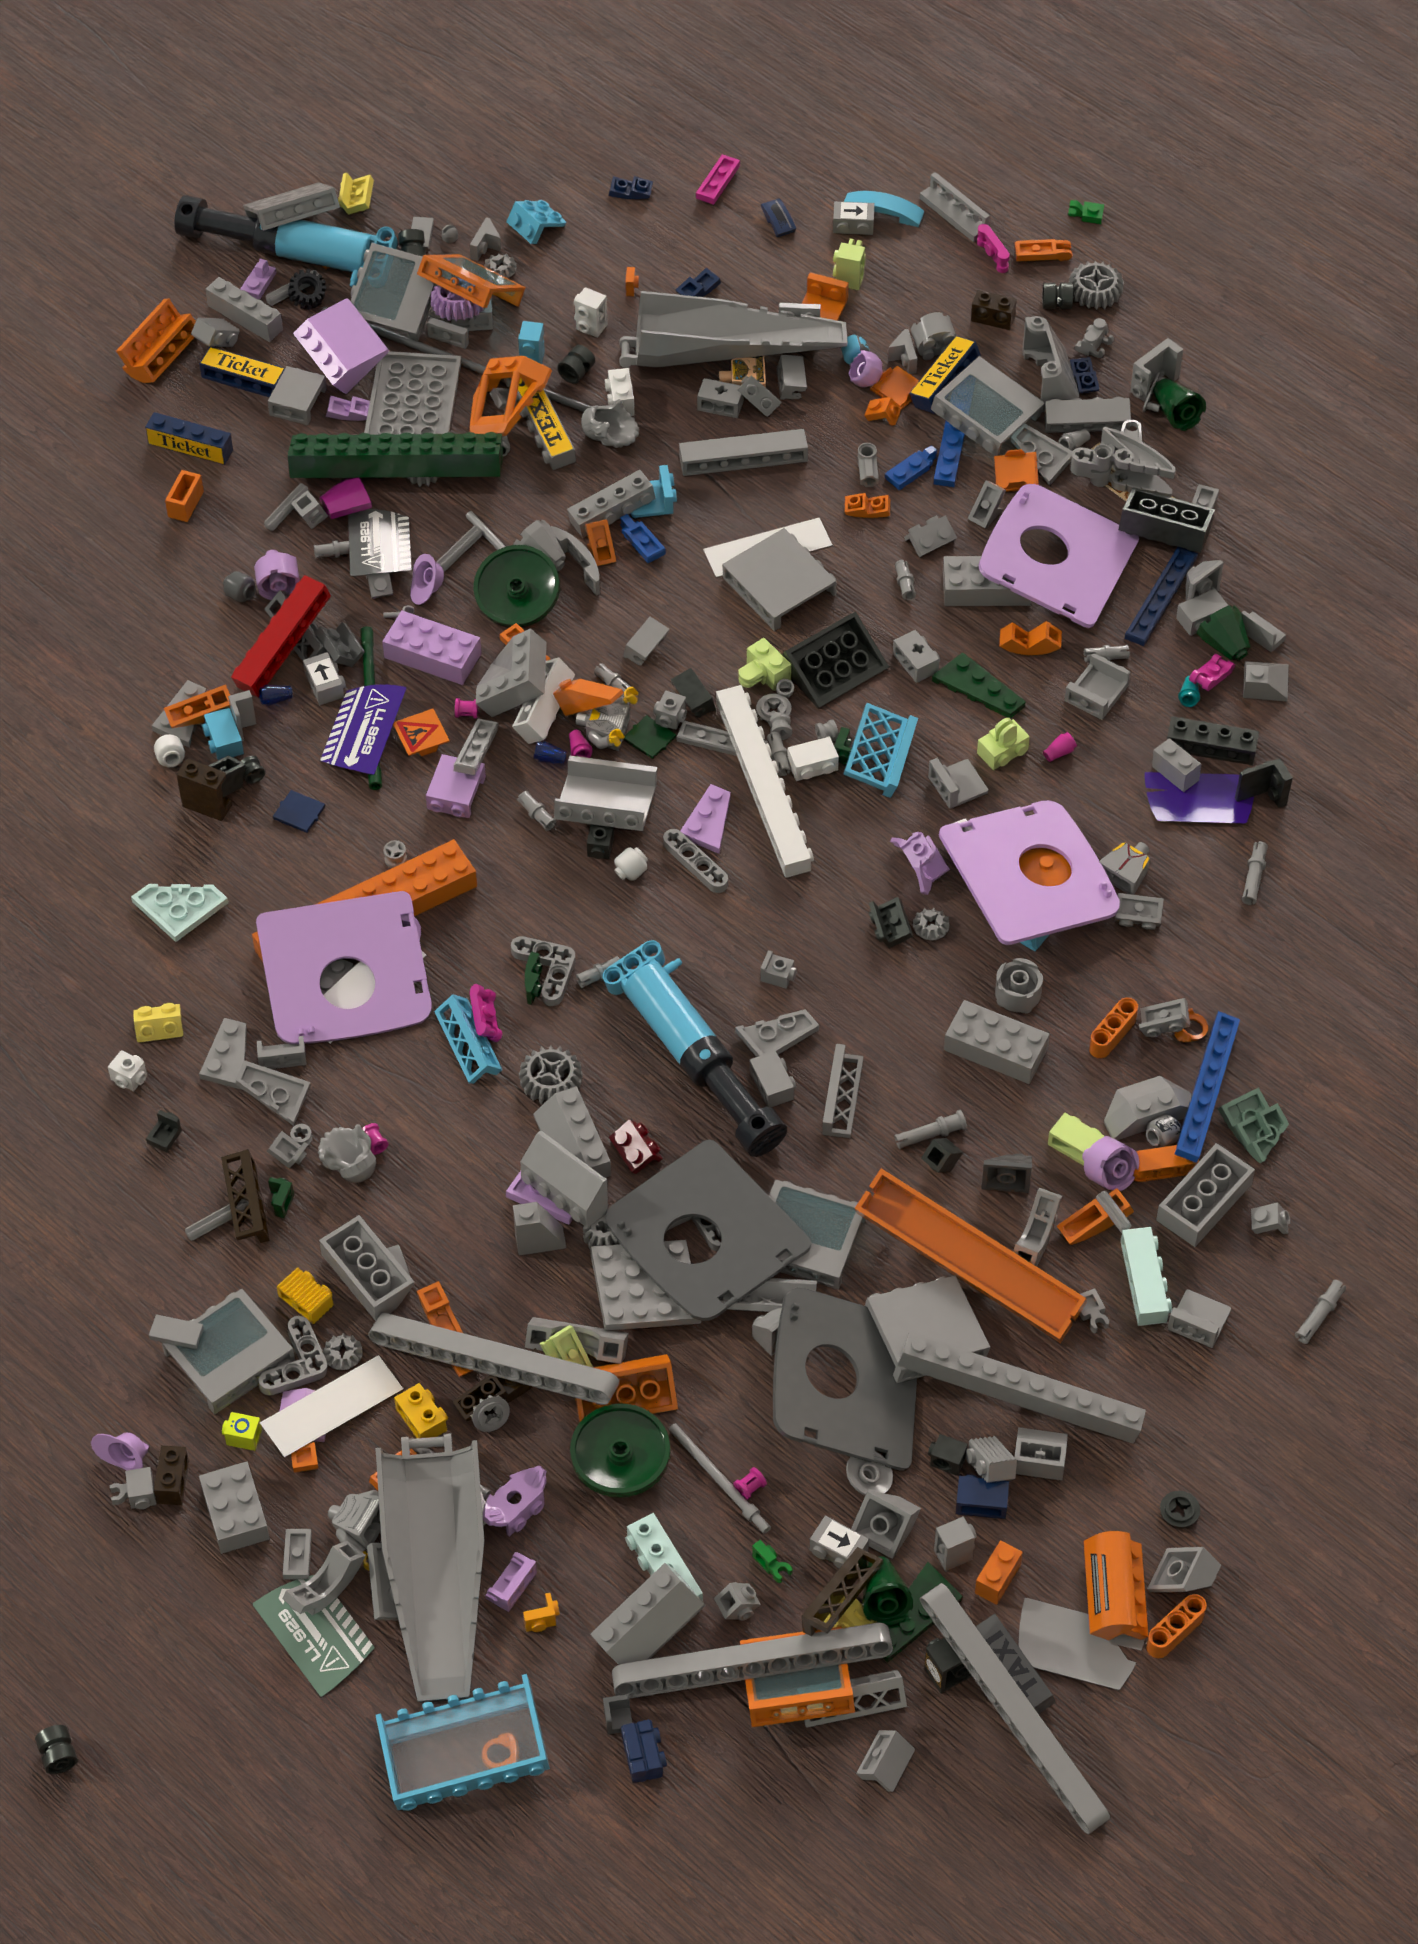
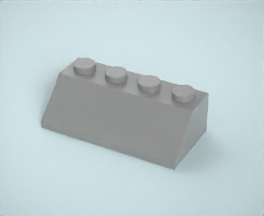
M577 1086L555 1093L533 1113L539 1130L604 1178L611 1176L610 1159Z
M540 1130L520 1161L522 1180L538 1190L543 1197L550 1199L559 1209H563L571 1215L576 1222L589 1227L606 1215L608 1211L607 1179Z
M360 1215L319 1240L322 1256L375 1321L381 1313L389 1314L396 1310L415 1284Z
M664 1563L607 1617L591 1635L619 1665L649 1660L706 1605L672 1567Z

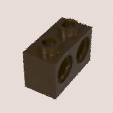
M977 290L972 302L971 321L1010 330L1016 316L1017 299Z
M161 1445L154 1486L157 1504H183L189 1466L186 1447Z

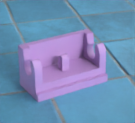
M515 1552L511 1562L494 1586L487 1590L485 1598L509 1612L536 1575V1561Z

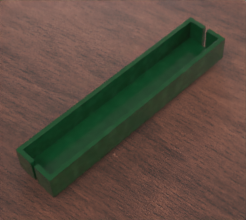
M427 432L423 434L382 433L380 435H370L369 433H361L359 435H349L347 433L328 435L326 433L307 435L300 433L292 435L287 456L290 478L500 477L504 455L502 434L494 432L475 434L473 432L465 434H454L451 432L433 434Z

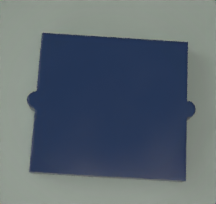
M291 790L284 801L280 802V807L273 815V819L307 833L314 822L318 821V816L325 808V804Z

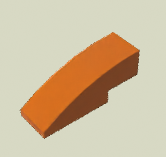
M1118 1188L1109 1193L1126 1217L1134 1213L1132 1207ZM1095 1198L1057 1225V1228L1068 1243L1073 1245L1093 1237L1115 1224Z

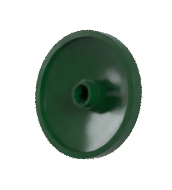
M511 545L498 549L481 563L474 578V596L481 612L492 622L508 628L515 623L520 627H526L542 620L553 609L560 592V579L554 563L545 553L527 545Z
M631 1404L606 1405L589 1413L576 1427L570 1444L571 1462L578 1478L591 1490L609 1497L634 1496L653 1487L664 1475L670 1460L668 1433L661 1421L644 1408Z

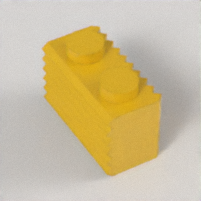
M298 1267L277 1286L278 1296L312 1324H315L319 1318L333 1307V1294L331 1290L325 1285L320 1286V1284H317L311 1273L308 1271L303 1272Z

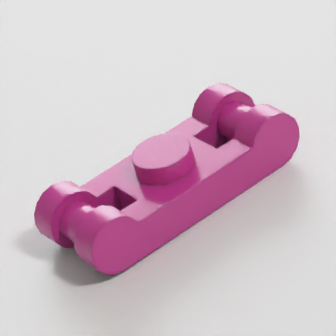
M987 224L979 225L977 245L985 248L987 255L991 256L997 264L996 269L998 272L1006 273L1009 268L1010 254Z
M1214 654L1210 661L1191 673L1189 681L1194 684L1199 683L1203 689L1209 691L1232 673L1235 664L1231 661L1226 662L1222 659V656Z
M474 984L470 989V999L476 1033L482 1037L488 1036L489 1040L498 1042L502 1038V1030L498 1028L494 1007L496 993L490 989L484 990L483 986Z

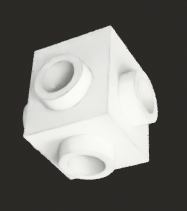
M122 1050L108 1066L110 1079L119 1087L128 1088L133 1092L138 1085L144 1083L147 1077L143 1059L137 1055L132 1056Z

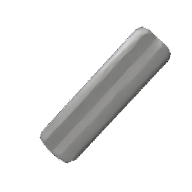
M1102 1191L1096 1196L1097 1201L1119 1231L1122 1233V1230L1130 1229L1131 1224L1108 1192Z

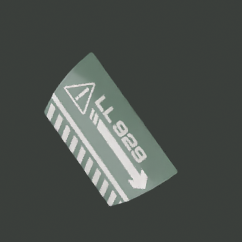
M297 1579L264 1595L255 1601L253 1606L319 1696L322 1697L357 1668L373 1651L374 1646L338 1598L314 1615H311L309 1612L299 1614L297 1611H294L282 1598L287 1590L309 1580Z

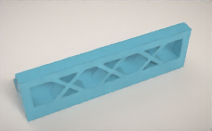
M452 994L434 1012L468 1082L474 1084L485 1073L497 1075L502 1071V1068L487 1037L479 1036L476 1033L473 1010L469 1000ZM451 1008L450 1020H446L444 1012ZM455 1025L460 1027L459 1038L454 1036ZM464 1042L469 1045L467 1056H464L462 1053ZM473 1060H475L479 1066V1068L474 1073H472L471 1071Z

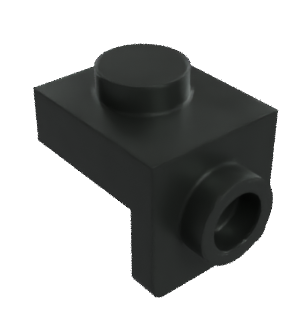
M159 1110L157 1113L158 1122L147 1136L146 1141L147 1144L168 1152L182 1132L180 1119L171 1112L166 1113Z

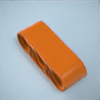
M1122 998L1092 1032L1089 1051L1093 1057H1107L1134 1026L1138 1013V1004L1134 999Z
M1177 1145L1136 1151L1139 1157V1168L1134 1170L1133 1176L1137 1182L1185 1176L1197 1163L1175 1155Z
M1197 1594L1187 1596L1151 1629L1146 1646L1150 1656L1154 1658L1165 1657L1202 1623L1207 1606L1202 1596ZM1189 1608H1196L1199 1612H1191ZM1171 1624H1179L1182 1628L1176 1629ZM1161 1640L1164 1642V1644L1157 1645L1153 1641Z

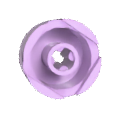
M277 550L267 551L266 555L261 557L254 566L259 593L262 597L272 600L279 590L292 593L295 585L300 581L296 557L280 553Z
M1109 1136L1096 1141L1082 1155L1084 1171L1088 1179L1108 1190L1118 1188L1119 1191L1126 1189L1135 1179L1133 1176L1134 1170L1139 1168L1137 1152Z

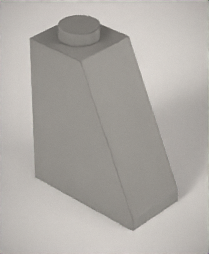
M532 1202L513 1205L515 1237L519 1255L566 1248L563 1225L539 1203Z

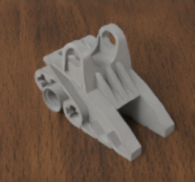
M1136 420L1124 421L1121 431L1103 427L1101 444L1097 445L1094 450L1076 448L1072 452L1071 472L1077 476L1090 478L1094 486L1103 487L1108 482H1111L1112 487L1118 491L1130 493L1132 488L1135 487L1172 497V489L1157 474L1161 477L1174 479L1176 468L1163 455L1142 442L1141 424ZM1135 426L1137 430L1129 431L1126 427ZM1113 468L1116 472L1110 474L1111 469Z

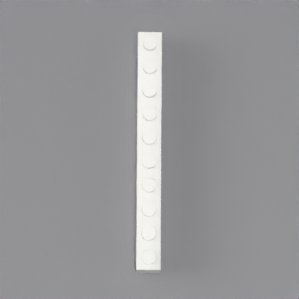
M742 685L716 691L717 707L729 733L732 745L735 748L736 755L785 878L811 871V862L814 861L811 848L807 849L805 845L807 843L803 830H799L798 815L791 810L793 808L789 795H785L784 791L786 789L783 778H779L777 775L779 773L775 760H771L770 756H772L769 744L764 743V731L762 726L758 727L756 723L758 722V717L755 709L751 710L750 708L751 700L748 692L744 693Z

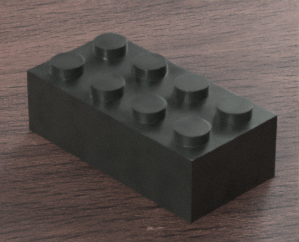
M1133 487L1123 507L1118 530L1130 535L1134 534L1145 537L1148 540H1156L1170 546H1178L1189 551L1201 553L1211 530L1215 509Z

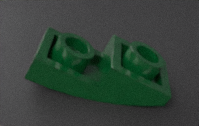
M532 951L528 957L525 969V991L527 1004L532 1005L535 997L538 998L542 991L540 974L543 965L540 964V954Z

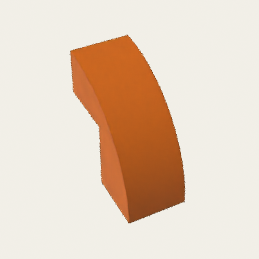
M1047 621L1029 632L1012 622L1000 630L999 647L1021 655L1048 654L1061 648L1062 631Z

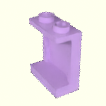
M442 754L426 794L427 809L434 812L452 814L456 817L470 818L471 804L479 783L483 784L486 778L485 764L481 763L475 775L455 772L453 769L457 757Z

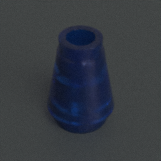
M264 685V687L259 688L260 702L262 705L270 706L292 699L291 686Z
M537 741L533 759H537L538 762L564 764L567 751L546 741H543V743Z

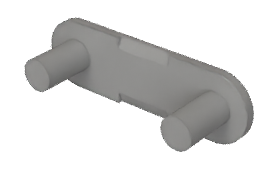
M1158 372L1143 407L1144 413L1147 409L1158 412L1160 409V405L1151 403L1150 400L1156 383L1164 379L1160 377L1161 372Z

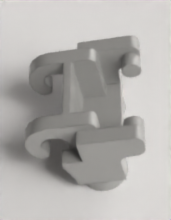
M1101 318L1095 319L1093 325H1089L1086 329L1083 340H1079L1074 349L1087 356L1092 355L1102 358L1105 351L1103 348H1100L1099 352H1097L1098 347L1101 343L1110 345L1114 341L1113 335H1109L1108 339L1104 336L1109 331L1106 321Z

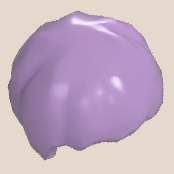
M861 350L860 354L850 364V380L859 387L873 386L883 374L882 361L876 354Z

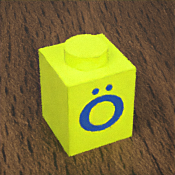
M231 1412L229 1420H225L222 1427V1435L225 1436L226 1445L255 1451L262 1431L260 1418Z

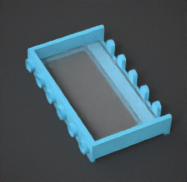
M527 1674L522 1675L524 1684L509 1687L508 1682L503 1681L498 1683L499 1690L484 1694L482 1688H477L473 1690L474 1697L459 1701L457 1695H451L447 1698V1705L434 1708L432 1702H425L422 1704L423 1711L409 1715L407 1709H400L397 1711L398 1718L388 1721L383 1720L381 1713L376 1715L391 1793L398 1810H412L417 1805L423 1803H437L445 1797L463 1796L471 1790L489 1789L493 1784L500 1782L511 1783L518 1780L519 1777L526 1775L537 1776L542 1774L544 1770L550 1769L532 1688Z

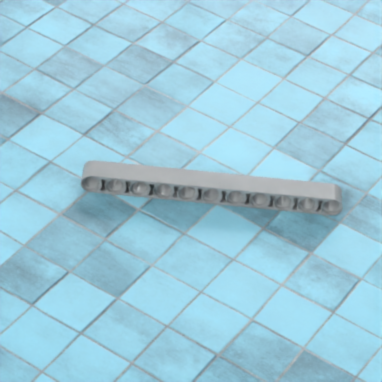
M381 1313L368 1333L369 1338L380 1346L597 1404H608L619 1385V1379L608 1371L388 1313Z
M940 1583L920 1597V1602L927 1614L1085 1833L1090 1834L1110 1819V1815L1105 1806L950 1590Z
M866 1624L830 1630L829 1633L817 1632L812 1637L804 1634L620 1664L612 1670L613 1687L616 1696L628 1694L629 1698H636L883 1658L892 1652L893 1646L889 1628L886 1624Z

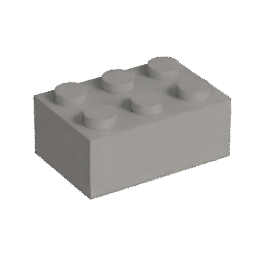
M248 1461L199 1475L221 1554L270 1539Z

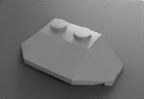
M1162 1076L1117 1089L1104 1119V1124L1111 1138L1120 1140L1146 1131L1150 1121L1165 1114L1173 1116L1176 1120H1181L1186 1116L1192 1095L1189 1091Z

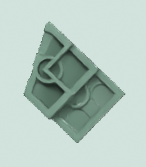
M1259 1087L1218 1108L1235 1137L1259 1163L1266 1160L1267 1155L1278 1142L1280 1135L1289 1125L1278 1103L1269 1107Z

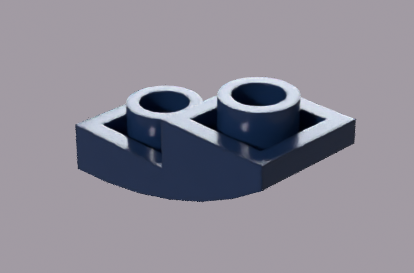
M613 176L608 196L622 199L650 198L653 181L634 176L633 181Z
M1091 358L1070 360V366L1079 394L1099 391L1096 371H1093Z

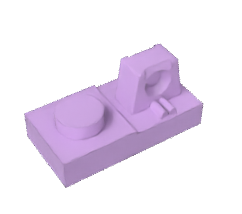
M259 259V262L247 277L240 290L246 291L256 299H261L276 274V268L268 266L267 260Z

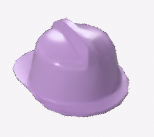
M430 554L420 555L413 568L410 596L412 601L418 605L425 603L431 594L438 590L444 580L442 567L435 562Z
M123 1433L113 1437L107 1434H97L91 1441L92 1449L102 1460L126 1471L143 1468L142 1460L148 1452L149 1446L136 1435Z

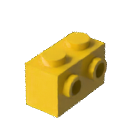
M420 1383L394 1397L397 1412L416 1438L437 1437L447 1431L446 1421L448 1417L442 1407L437 1408L430 1390H424Z

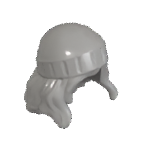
M620 399L613 405H597L587 408L581 418L582 429L586 436L593 440L601 441L605 446H613L614 448L629 446L635 442V438L639 435V427L635 422V418L631 417V414L623 408V403Z
M360 1124L355 1125L354 1129L344 1127L333 1128L331 1132L324 1134L325 1138L320 1140L318 1154L320 1161H322L326 1168L338 1170L341 1176L351 1183H361L372 1176L376 1167V1157L370 1150L371 1139L361 1128Z

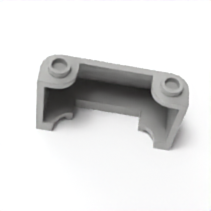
M1040 316L1026 317L1022 353L1024 360L1031 357L1036 360L1037 366L1042 365L1040 400L1045 403L1052 399L1071 400L1079 398L1078 388L1065 347L1045 318Z

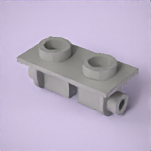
M752 375L750 377L745 376L741 381L743 384L737 389L767 417L782 403Z

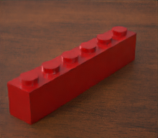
M304 575L295 585L294 590L284 600L277 614L271 618L264 632L259 635L258 640L248 650L243 661L235 668L231 678L237 688L243 691L250 690L251 695L255 697L260 696L331 597L325 584Z

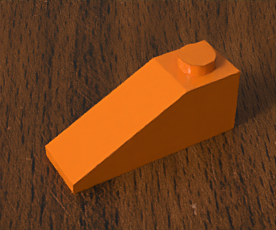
M567 679L559 684L560 688L553 695L564 715L567 716L612 704L624 692L616 687L584 679L573 681Z
M225 684L164 708V711L172 729L205 723L204 714L230 708L228 698L230 694Z

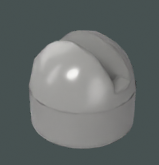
M453 225L443 227V241L452 243L458 239V231Z
M788 679L780 680L777 683V694L789 698L794 692L793 682Z

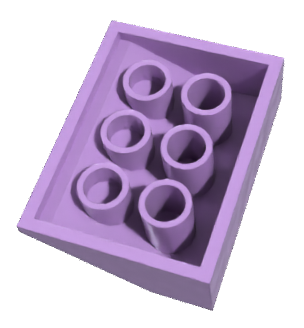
M348 298L308 318L293 333L332 385L345 394L390 351Z

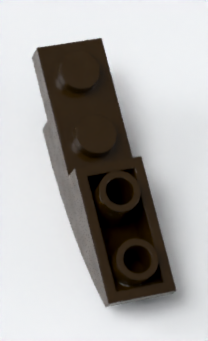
M536 1348L532 1350V1352L539 1353ZM489 1375L452 1402L464 1419L470 1421L472 1420L470 1415L474 1412L473 1406H477L480 1403V1399L485 1400L489 1395L493 1397L499 1395L509 1403L533 1387ZM492 1409L491 1411H485L484 1413L488 1414L494 1410Z

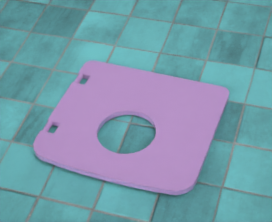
M1027 484L1019 489L998 520L985 546L978 567L981 574L988 580L998 585L1001 584L1011 589L1010 591L1057 614H1062L1083 627L1091 628L1095 625L1139 541L1138 535H1130L1118 530L1119 524L1042 486ZM1032 529H1043L1052 532L1065 543L1068 557L1062 563L1055 565L1039 563L1024 552L1020 543V537L1023 533ZM1005 577V578H1007V579L1013 581L1014 584H1011V583H1009V582L1003 580L1002 578ZM1063 607H1066V608H1068V609L1074 611L1075 613L1072 614V613H1070V612H1068V611H1066V610H1064V609H1062V608H1063Z
M1049 800L1040 801L1025 807H1016L972 818L969 821L945 825L939 831V838L996 937L1002 944L1012 945L1106 920L1115 916L1119 910V898L1103 866L1099 863L1095 852L1064 807L1056 802ZM1033 810V812L1035 813L1029 816H1025L1024 812ZM971 826L973 829L966 832L962 830V828ZM1033 848L1054 850L1068 861L1071 867V876L1066 882L1057 886L1036 884L1026 878L1021 872L1019 858L1024 852Z
M399 891L262 913L257 917L256 926L275 1030L282 1041L289 1044H299V1036L304 1037V1044L358 1038L417 1025L429 1017L431 998L412 900L407 892ZM401 916H409L410 926H402ZM351 958L359 960L367 965L373 973L375 979L374 992L365 1004L357 1008L343 1009L329 1003L321 992L320 977L322 972L330 963L338 959ZM415 982L422 983L423 993H415Z

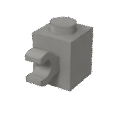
M150 1467L125 1471L127 1483H114L110 1485L111 1493H120L118 1496L111 1497L113 1505L122 1504L127 1497L129 1498L131 1509H146L156 1505L154 1480Z

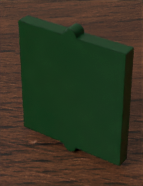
M646 715L637 725H633V728L625 735L623 740L651 759H654L662 750L667 749V745L676 738V734L666 727L656 724L654 719Z

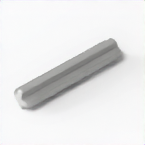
M289 283L266 295V301L270 306L290 297L288 296ZM302 284L300 285L299 289L301 291L311 285Z
M300 483L264 521L265 528L273 531L294 509L291 503L306 492L308 487Z
M473 526L436 562L440 564L444 572L483 535L481 533L482 529L478 526Z
M241 1199L236 1208L244 1212L249 1202ZM230 1204L185 1229L187 1237L193 1241L231 1220Z

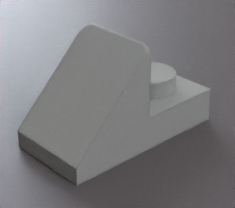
M487 217L470 243L471 259L476 261L480 259L482 254L486 253L487 248L501 251L500 236L490 218Z
M904 329L889 346L888 361L902 360V365L907 367L908 373L913 374L917 373V356L909 329Z
M986 480L968 519L987 528L1002 512L1003 509L999 508V504L1006 490Z

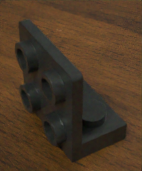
M1280 758L1266 761L1262 765L1253 768H1246L1240 772L1235 799L1239 802L1268 792L1269 798L1276 803L1278 808L1286 806L1293 777Z

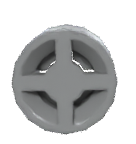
M776 713L769 718L771 737V732H780L782 740L791 737V719L788 714Z
M833 719L828 720L825 724H815L817 739L830 737L834 742L837 740L839 732Z
M394 840L384 846L385 864L389 868H394L407 861L406 847L402 842Z

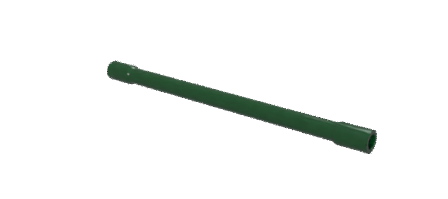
M365 626L360 629L361 647L364 650V686L375 685L373 628ZM380 761L375 774H368L369 788L371 790L382 788Z

